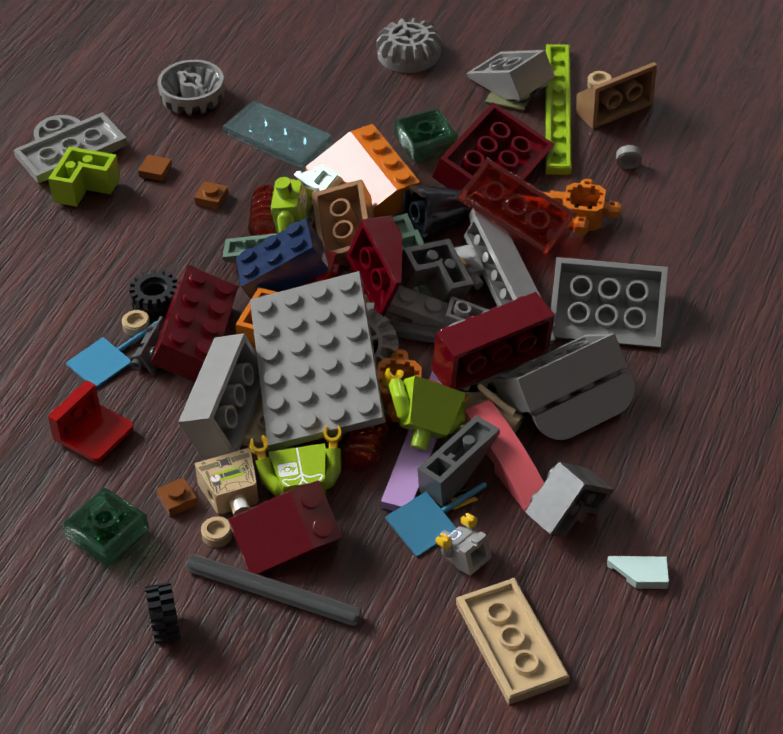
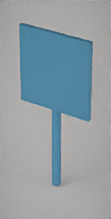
M148 327L118 348L102 337L67 361L66 365L84 381L88 380L98 388L131 365L130 359L122 351L144 337Z
M485 482L479 484L441 509L426 491L385 516V519L412 553L418 557L437 545L435 539L442 531L447 530L451 533L456 529L445 513L486 488L487 484Z

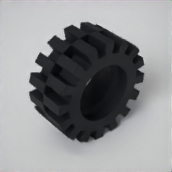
M154 269L151 270V274H147L146 271L142 272V277L137 275L134 277L135 281L130 283L129 293L132 308L146 312L150 319H155V315L164 318V313L168 312L178 284L177 278L173 277L170 272L165 275V270H160L159 273H156ZM152 293H162L156 296H148Z
M171 582L146 586L145 591L155 645L181 640Z

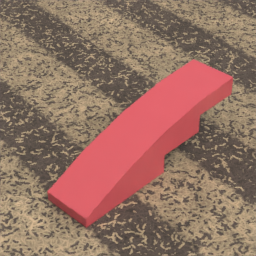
M491 400L466 409L467 422L477 415L500 429V434L486 454L494 463V473L522 509L526 511L530 505L531 497L544 484L531 458L508 422Z

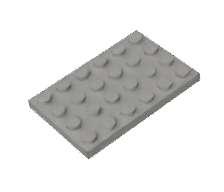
M359 271L250 299L266 437L271 451L325 438L323 433L325 426L328 427L327 435L330 437L338 435V425L341 428V432L346 433L386 423L363 281Z

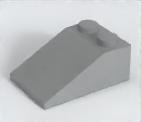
M545 50L500 52L466 73L469 79L502 98L516 99V101L527 99L530 97L529 93L546 87L548 85L547 82L555 77Z

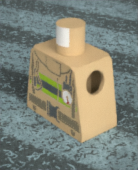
M249 448L195 463L198 485L217 514L232 512L236 516L251 509L250 506L259 502L252 454Z

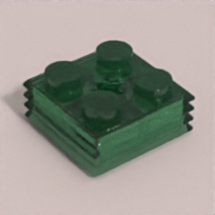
M438 108L394 120V135L413 162H422L429 157L444 155L458 140V135Z
M102 488L62 523L65 538L104 565L112 563L149 529L147 514L107 488Z

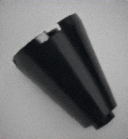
M413 185L409 187L410 190L404 192L402 199V213L408 214L414 230L418 229L421 238L468 219L471 210L478 208L476 196L467 190Z

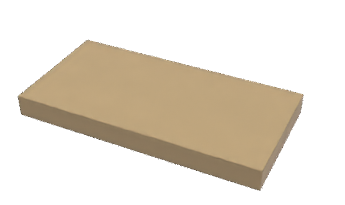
M515 578L456 598V605L508 705L569 683L570 677Z

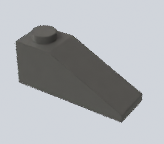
M476 415L417 468L419 492L423 494L427 491L431 498L443 507L466 484L500 434V429Z

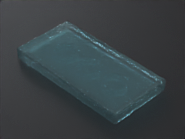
M254 100L223 125V133L300 168L307 165L332 142L331 134Z

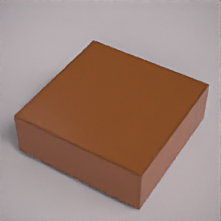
M147 155L138 169L139 177L163 182L172 167V161L168 158Z

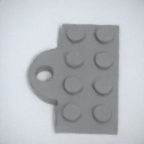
M103 112L83 121L69 115H56L46 118L37 124L34 129L35 141L14 149L16 159L39 184L48 180L69 146L111 153L127 146V139Z

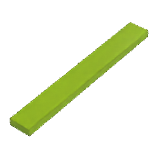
M547 44L546 54L555 77L549 80L546 86V138L555 145L546 155V175H571L570 45Z

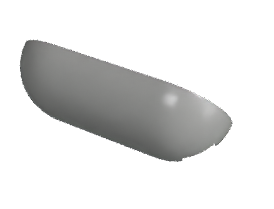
M631 370L621 371L619 375L608 380L600 378L594 381V386L588 390L581 392L576 390L569 393L570 398L563 402L546 404V410L531 415L536 427L549 438L566 440L620 414L630 405L634 396L635 382Z

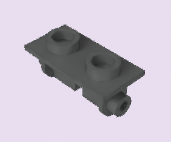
M162 316L159 317L156 324L148 327L147 333L140 343L142 347H138L135 354L130 358L131 367L134 370L147 368L150 374L154 375L158 369L157 366L150 364L165 321Z

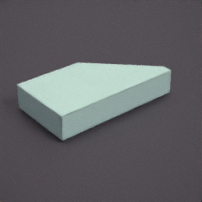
M324 164L314 167V170L303 173L298 171L294 174L298 180L308 187L319 188L320 191L338 186L343 181L340 175Z
M608 556L607 567L611 570L615 569L626 577V581L636 589H668L669 579L666 557Z

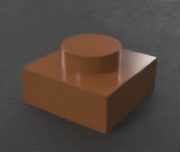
M204 181L194 197L195 205L219 210L229 194L228 186Z
M184 477L156 489L157 497L170 517L197 505V498Z

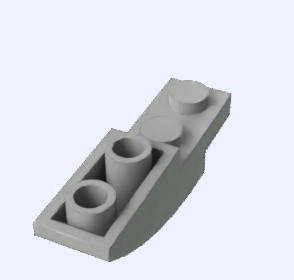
M399 286L387 311L412 319V323L444 328L454 322L466 320L471 316L487 312L489 309L451 296L449 303L441 302V300Z

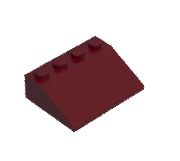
M492 102L440 158L432 178L448 189L471 191L478 199L503 205L552 150L555 144Z

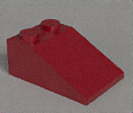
M392 216L362 219L346 254L354 272L359 271L362 276L364 291L370 303H374L376 312L383 317L401 284L402 235Z
M319 480L290 490L228 519L248 572L257 575L333 547L343 538Z

